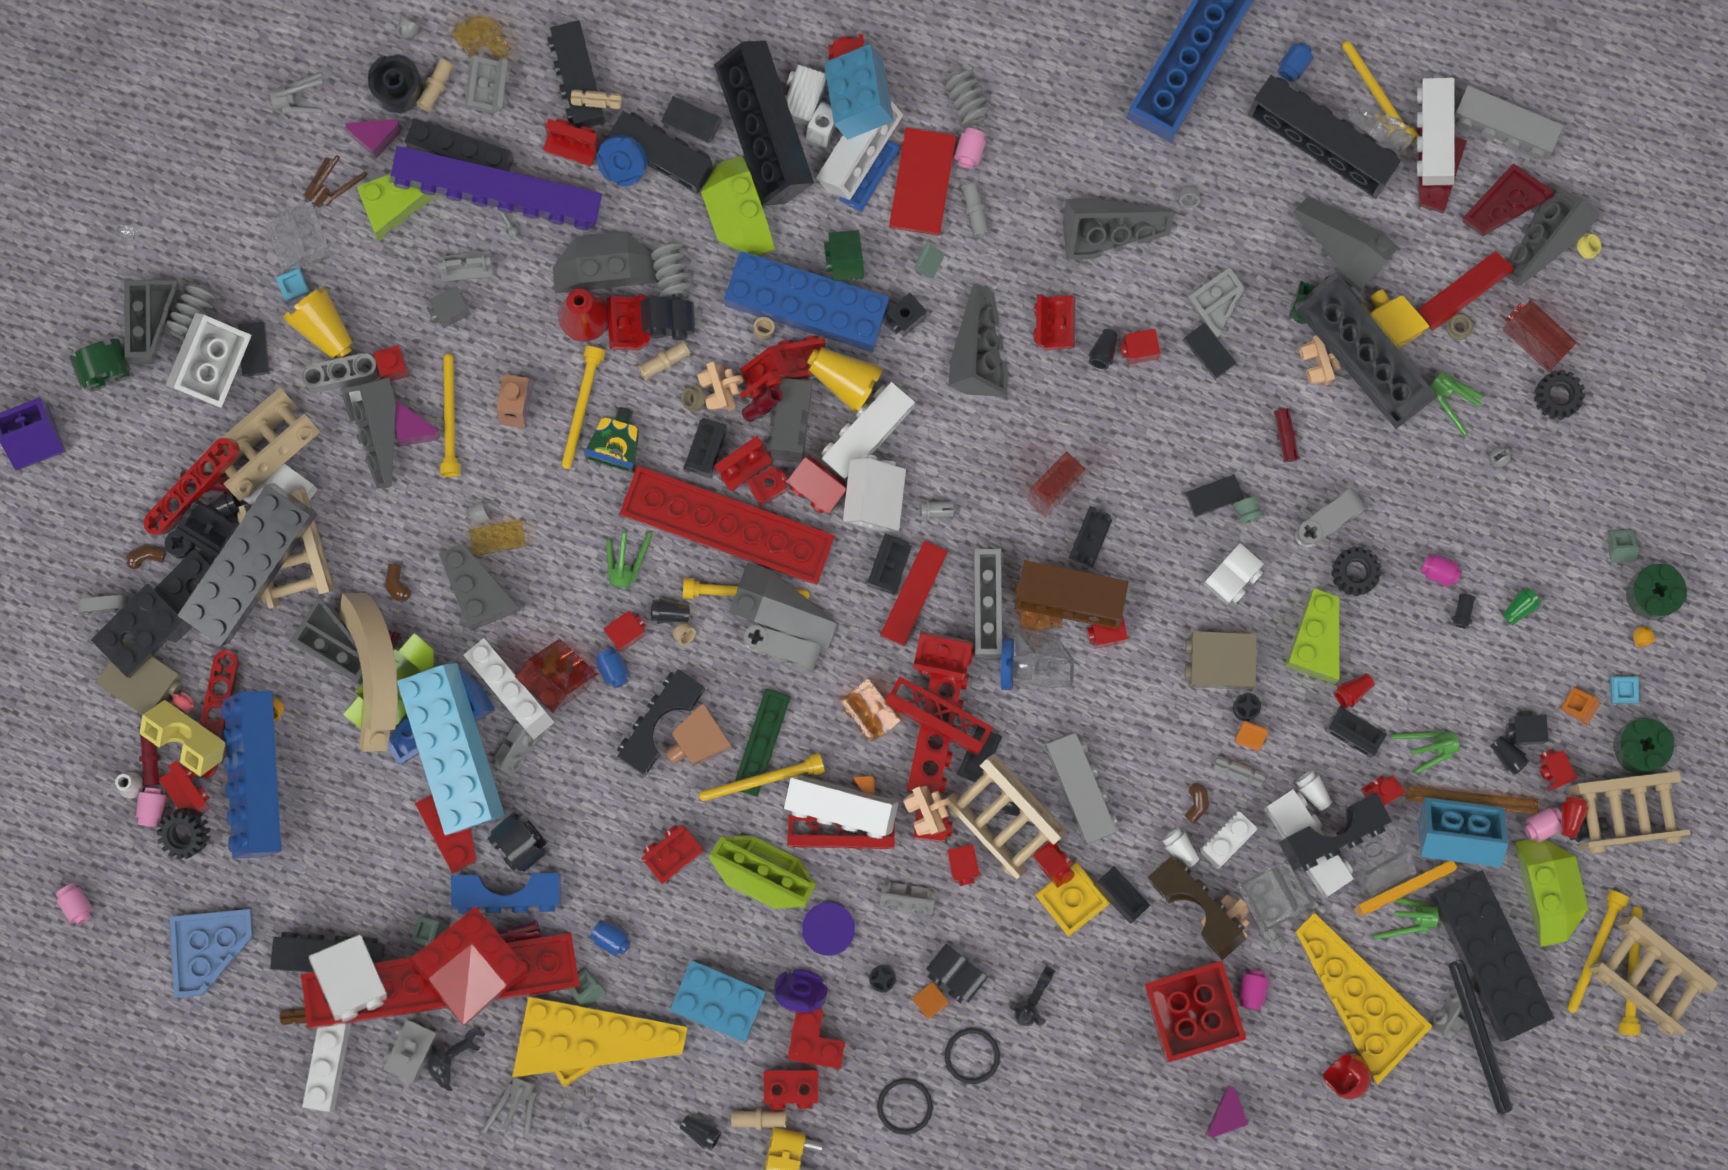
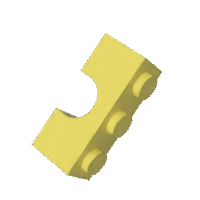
M166 700L143 714L139 734L159 748L168 742L182 743L180 763L198 776H202L222 761L225 742Z

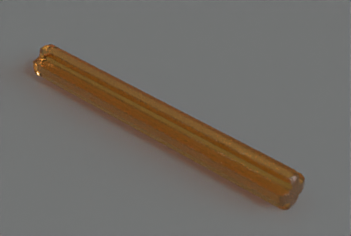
M1412 786L1407 787L1405 791L1406 801L1423 803L1424 797L1503 807L1508 812L1535 814L1538 811V800Z

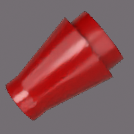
M1365 673L1360 677L1339 684L1334 691V696L1343 708L1354 707L1375 684L1371 676Z
M1566 797L1565 802L1562 803L1561 835L1577 838L1578 831L1589 809L1586 807V800Z

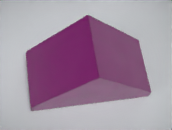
M397 119L345 123L349 135L376 158L401 132V126Z
M395 400V424L400 446L432 442L439 439L440 434L436 428Z
M1232 1086L1226 1087L1205 1133V1136L1209 1138H1214L1248 1125L1237 1092Z

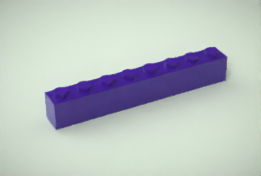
M401 146L396 147L389 182L394 183V186L400 189L417 188L426 195L443 194L452 201L465 199L472 201L471 203L478 207L491 205L497 207V210L501 212L512 213L517 211L523 213V216L527 218L538 219L539 216L547 218L553 224L563 225L565 222L574 224V228L585 231L595 227L602 193Z

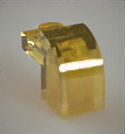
M474 16L466 19L451 31L453 39L469 58L485 46L498 61L502 58H510L507 51L509 46L499 36L502 33L500 26L491 18Z

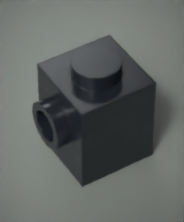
M908 293L886 313V319L888 320L886 325L895 335L900 333L904 338L927 318V310L911 293Z
M1533 711L1516 712L1517 716L1510 718L1509 723L1506 724V737L1511 739L1513 745H1536L1548 742L1547 715H1533Z

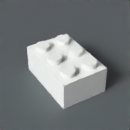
M195 313L165 386L222 408L252 335L206 315Z

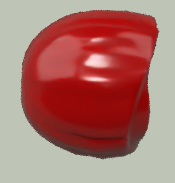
M1357 1054L1342 1055L1335 1063L1328 1067L1322 1077L1336 1095L1345 1099L1362 1097L1367 1092L1372 1079L1371 1070L1367 1062Z

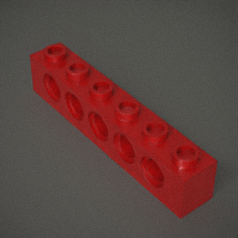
M973 648L971 649V653H970V658H969V663H968V664H971V663H972L973 654H974V649H973ZM933 673L930 677L928 692L962 710L964 700H960L959 695L961 689L966 690L969 674H966L965 679L960 678L955 681L945 678L942 674ZM943 685L951 686L954 689V695L950 698L942 697L939 693L940 687ZM927 699L923 711L929 714L936 713L935 702ZM939 705L941 711L947 710L945 707ZM954 712L947 713L949 720L946 723L956 727L953 723L957 714ZM920 725L906 792L913 793L912 790L917 787L928 786L931 794L937 791L944 794L947 778L942 777L944 767L950 768L953 752L948 751L950 740ZM931 737H940L943 741L942 748L938 750L931 749L928 745V740ZM928 762L936 764L938 772L933 776L926 775L922 769L924 764Z

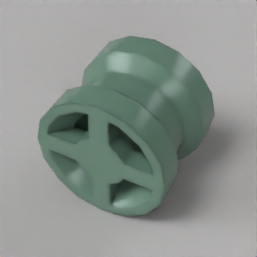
M1258 496L1246 498L1233 504L1234 510L1239 513L1238 521L1240 525L1265 517L1264 512L1259 509L1258 504L1260 501Z

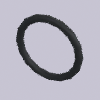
M967 1028L958 1031L950 1038L945 1048L944 1060L948 1071L955 1079L965 1084H979L987 1081L995 1074L1000 1063V1051L997 1042L989 1033L981 1029ZM967 1034H979L985 1037L991 1043L995 1053L994 1063L990 1071L976 1079L965 1078L959 1075L953 1068L950 1060L951 1048L954 1042Z
M903 1078L894 1080L884 1087L878 1098L877 1110L879 1118L886 1128L897 1134L908 1135L917 1133L927 1125L932 1116L933 1103L931 1095L924 1085L916 1080ZM896 1085H914L926 1097L928 1106L926 1116L914 1128H896L884 1116V1097Z

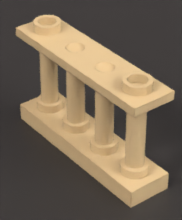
M280 387L222 437L235 440L240 447L239 456L232 464L244 454L250 460L239 471L232 464L225 471L229 479L224 485L239 501L244 499L320 433L318 428L305 414L299 419L293 414L298 407ZM285 420L290 426L277 436L273 429ZM265 437L270 444L257 453L252 447ZM224 445L225 452L223 454L228 455L227 448L229 446ZM208 461L206 464L213 470L212 462Z
M305 488L289 492L293 497L311 509ZM250 504L239 506V523L251 508ZM315 519L302 536L306 549H303L302 553L289 556L281 569L306 562L312 568L313 574L311 578L275 587L272 580L261 597L264 604H268L269 609L280 606L279 597L311 588L318 589L319 594L335 590Z
M993 754L980 765L984 774L962 796L959 797L954 792L947 797L951 800V804L947 805V809L953 816L959 817L1002 863V868L1008 875L1018 879L1027 871L1022 864L1046 841H1051L1054 845L1067 831L1006 765ZM990 782H995L1002 789V794L977 817L967 805ZM1009 801L1014 802L1021 809L1020 814L1003 831L995 836L985 824ZM1032 821L1038 827L1039 833L1014 856L1005 847L1004 843L1026 822Z
M1680 772L1579 783L1569 786L1570 797L1580 796V799L1587 801L1586 807L1589 808L1586 818L1591 842L1580 844L1579 850L1589 849L1590 854L1606 852V847L1663 839H1665V844L1682 842L1681 837L1691 835L1690 829L1677 831L1670 794L1672 784L1681 782ZM1648 787H1655L1656 791H1659L1666 829L1665 833L1652 834L1645 797ZM1624 790H1630L1631 794H1634L1641 836H1626L1620 796ZM1605 793L1606 798L1609 797L1616 839L1601 840L1594 800L1597 798L1596 794Z
M1636 916L1623 918L1618 927L1624 931L1625 937L1606 965L1604 963L1591 964L1589 970L1595 974L1594 977L1600 983L1611 986L1656 1022L1661 1032L1668 1036L1683 1035L1686 1029L1677 1023L1697 993L1712 992L1718 982ZM1633 943H1639L1645 948V955L1629 979L1625 981L1614 971ZM1659 959L1666 965V972L1649 997L1646 998L1635 988L1654 960ZM1680 976L1687 982L1686 985L1688 987L1670 1014L1667 1015L1656 1005L1674 978Z

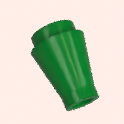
M1526 587L1523 591L1519 590L1508 608L1501 615L1513 626L1522 618L1539 609L1538 605L1541 603V600L1532 590Z

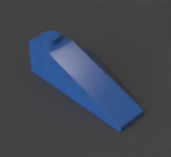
M458 666L475 722H478L495 711V708L484 688ZM408 718L402 721L389 738L388 746L398 765L419 755Z

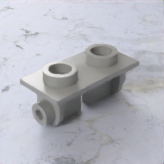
M491 251L439 257L438 268L441 273V282L493 277Z
M520 723L514 724L506 738L513 743L512 746L509 747L503 743L495 757H493L495 761L492 765L511 777L520 769L523 759L537 741V737L533 739Z
M891 882L882 885L879 907L886 908L889 911H909L920 916L932 915L936 892L931 891V888L912 886L910 895L906 894L907 885Z
M1456 987L1450 991L1446 1003L1434 1016L1433 1027L1431 1028L1442 1033L1441 1035L1448 1040L1456 1037L1465 1023L1464 1020L1458 1017L1460 1012L1463 1015L1465 1014Z

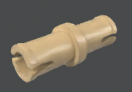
M440 59L432 76L426 79V87L416 102L419 108L430 112L439 94L444 92V85L454 69L453 65L448 61Z
M681 341L664 352H657L656 357L637 367L641 376L646 381L664 369L666 371L670 370L671 365L687 356L689 357L690 352L686 344Z
M756 1109V1111L732 1110L731 1126L732 1128L756 1127V1130H762V1127L786 1128L787 1111H763L762 1109Z

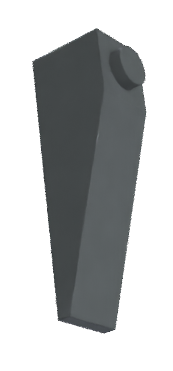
M1552 182L1547 187L1554 191V197L1531 209L1535 214L1530 225L1525 224L1521 231L1525 236L1521 244L1514 247L1508 259V262L1513 267V271L1505 277L1519 286L1523 285L1582 238L1599 217L1584 200Z
M1309 196L1293 212L1309 235L1318 239L1323 246L1321 249L1323 254L1332 258L1337 265L1335 270L1359 292L1376 276L1399 248L1379 230Z
M1092 198L1066 199L1063 218L1066 257L1068 260L1095 259L1101 257L1100 252L1114 248L1117 252L1124 249L1123 245L1137 241L1142 244L1170 235L1174 211L1168 208Z
M977 283L972 286L951 356L949 386L966 395L1004 397L1007 396L1008 369L1007 363L1001 364L999 350L1004 347L1003 341L998 340L995 326L999 324L995 296L993 292Z
M389 378L341 388L349 419L351 422L356 420L359 427V434L356 436L359 444L362 443L369 452L366 454V462L377 489L391 487L396 409L394 385L390 382Z
M747 562L729 612L829 648L837 623L773 571Z

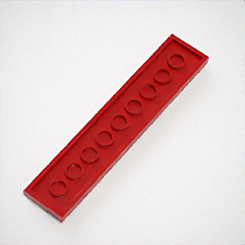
M572 933L507 943L528 968L527 975L496 1000L579 988ZM412 957L373 963L386 992L387 999L383 1000V1005L373 1010L364 1008L357 1012L358 1015L345 1022H342V1019L335 1021L315 972L301 974L308 1030L445 1009L447 1006L412 966Z

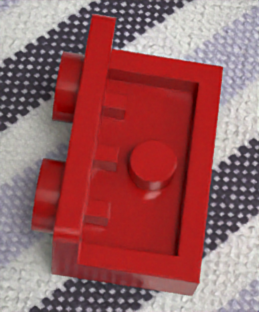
M557 118L556 121L548 119L545 127L547 139L543 147L544 152L591 167L600 145L595 131L581 126L580 129L573 127L568 121Z
M639 294L636 297L610 296L607 298L609 347L611 350L638 351L648 345L650 334L642 332L640 301L646 299L645 294Z
M1043 294L1037 295V302L1034 304L1036 328L1033 331L1034 341L1037 346L1045 351L1075 348L1076 298L1074 296L1046 297Z
M808 336L800 342L793 343V340H783L777 343L789 370V374L784 378L801 379L814 377L809 371L810 364L807 361L814 349L819 351L821 347L826 348L825 338Z
M778 345L768 347L740 368L748 387L740 393L741 399L751 397L753 400L757 395L766 393L767 389L780 385L782 383L781 379L789 374Z
M920 631L913 668L918 669L919 673L925 675L937 673L944 675L949 680L965 679L973 641Z
M177 760L170 764L168 767L171 771L162 776L159 781L178 809L187 807V810L193 808L195 809L194 814L198 812L203 814L211 809L206 802L210 797L201 785L196 787L191 780L195 777L193 772L186 766H182Z
M674 825L664 833L666 838L659 844L653 842L643 850L645 855L641 859L662 885L704 852L684 825H681L679 828L677 825Z

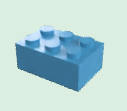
M871 44L824 63L834 125L847 140L894 121L884 60Z
M1424 797L1418 819L1421 857L1502 867L1508 847L1505 809L1503 807Z
M691 960L670 1011L746 1043L767 992Z

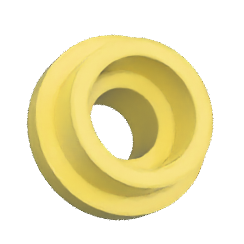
M1585 233L1577 241V250L1585 259H1592L1601 251V242L1596 235Z

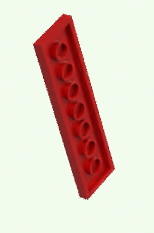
M637 466L619 513L621 517L816 586L819 583L835 539L833 534Z

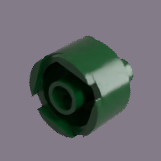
M110 339L111 344L105 346L103 341L88 345L75 351L76 357L69 356L80 387L97 391L106 387V381L115 379V382H119L130 377L129 371L131 368L128 361L125 360V353L119 339Z
M1670 564L1649 565L1636 573L1630 580L1626 592L1628 605L1634 613L1648 620L1664 619L1676 612L1686 601L1687 588L1685 580L1675 567ZM1654 589L1657 590V589H1658L1659 592H1660V594H1655V595H1654V593H1653L1652 590H1654Z
M1639 718L1623 726L1614 738L1613 748L1617 761L1624 769L1635 774L1655 771L1666 765L1672 757L1674 735L1662 722L1656 719ZM1642 741L1646 743L1647 750L1645 751L1642 750L1643 745L1640 744Z

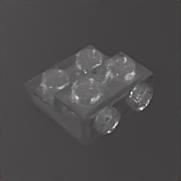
M1350 107L1344 115L1381 144L1398 152L1406 149L1413 140V135L1406 131L1408 125L1389 114H1386L1384 117L1377 113L1368 112L1362 107L1359 111Z

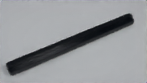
M1463 960L1452 961L1449 963V969L1496 1111L1500 1114H1506L1512 1111V1105Z

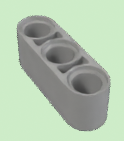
M362 353L310 364L303 369L301 379L310 391L320 393L373 381L378 377L379 370L374 357L370 354ZM364 363H372V369L369 372H360V368ZM338 369H347L344 377L335 378V372ZM313 374H321V379L318 383H309V379Z

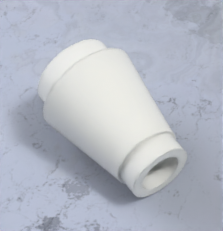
M1310 770L1296 780L1297 790L1317 807L1319 811L1332 804V800L1319 774H1315L1313 770Z
M127 772L119 775L115 780L119 793L125 798H135L139 795V792L143 791V779L138 773ZM125 781H129L128 785L124 787Z
M1176 828L1162 839V842L1165 844L1164 848L1178 861L1182 860L1189 868L1199 861V857L1185 831L1182 832L1179 828Z

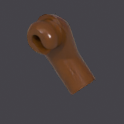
M142 545L129 551L126 556V564L131 569H138L141 566V562L146 559L163 563L166 550Z
M389 564L385 588L394 600L407 601L411 592L408 587H404L399 581L402 567Z
M1194 783L1189 787V794L1193 797L1194 805L1184 816L1192 824H1195L1209 807L1208 790L1204 785Z

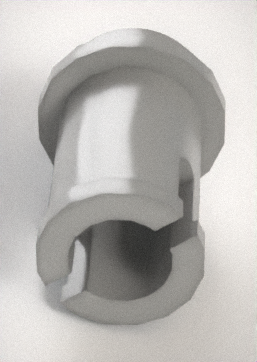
M925 500V502L920 503L921 518H926L929 521L930 518L953 517V510H942V508H952V500L940 502Z

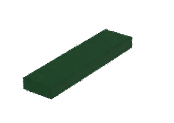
M765 688L735 781L766 773L791 696ZM761 786L739 792L758 798Z

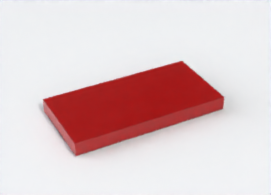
M905 127L889 228L940 236L956 135Z

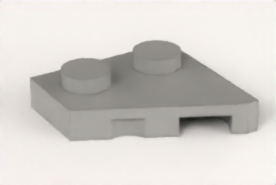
M1228 267L1186 298L1201 320L1217 338L1220 336L1228 317H1230L1234 305L1240 298L1244 286L1232 269Z

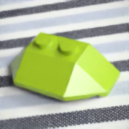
M742 155L717 163L701 191L717 240L738 252L743 251L756 256L775 251L766 216Z
M753 835L720 836L709 856L710 861L726 885L773 909L805 907L817 885L811 879L801 859Z
M1535 839L1514 842L1540 947L1566 942L1589 909L1576 856L1546 839L1539 843Z

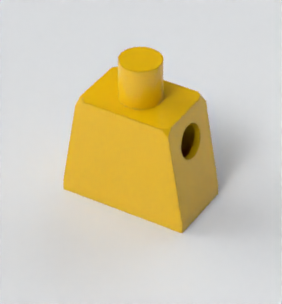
M1384 289L1370 296L1376 307V310L1371 313L1400 347L1428 330V323L1404 296L1401 295L1390 301Z

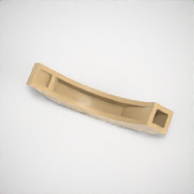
M342 593L339 619L347 626L353 637L360 659L363 678L364 703L358 748L362 752L387 751L390 730H395L397 718V674L390 635L382 613L367 593Z

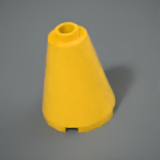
M324 286L319 291L316 289L294 306L296 310L293 313L287 312L283 316L288 325L331 359L336 357L343 358L352 352L350 346L353 342Z
M823 347L819 351L814 349L807 361L810 364L809 371L855 413L861 409L873 390L872 387L875 381H878L883 369L876 364Z

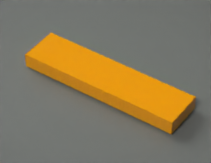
M1448 861L1359 904L1354 908L1357 917L1361 918L1452 874L1457 870V866L1454 861Z

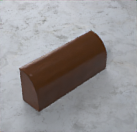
M1024 560L1014 609L1119 630L1129 581Z

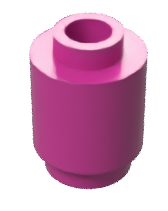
M1428 554L1420 573L1425 574V578L1449 588L1451 583L1456 585L1462 570L1457 569L1459 566L1457 562L1438 554L1435 556Z
M1250 970L1249 974H1243L1238 997L1241 1000L1240 1007L1261 1011L1262 1005H1265L1270 979L1265 978L1266 973Z

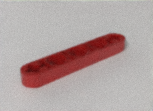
M219 438L148 512L143 522L145 530L152 535L166 534L181 519L187 509H190L195 499L198 500L237 459L240 453L238 443L229 438ZM224 445L229 446L227 448L228 455L223 454L225 452ZM208 461H211L214 469L212 474L207 476L204 472V466ZM193 479L196 483V490L190 494L187 491V484ZM173 498L179 501V508L175 512H172L170 509V502ZM156 518L160 519L158 522V525L160 526L159 528H155L157 524L155 521Z
M229 650L218 652L213 659L200 720L201 726L214 733L221 740L225 730V719L221 717L219 721L212 722L208 717V713L214 707L221 709L224 699L233 696L239 669V659ZM226 656H229V659L233 661L232 666L228 665L225 672L227 675H231L230 679L216 676L217 672L223 674L224 666L220 664V660H225ZM220 681H224L228 685L227 692L222 696H218L214 692L215 684ZM218 764L202 776L194 774L202 779H208L216 773Z

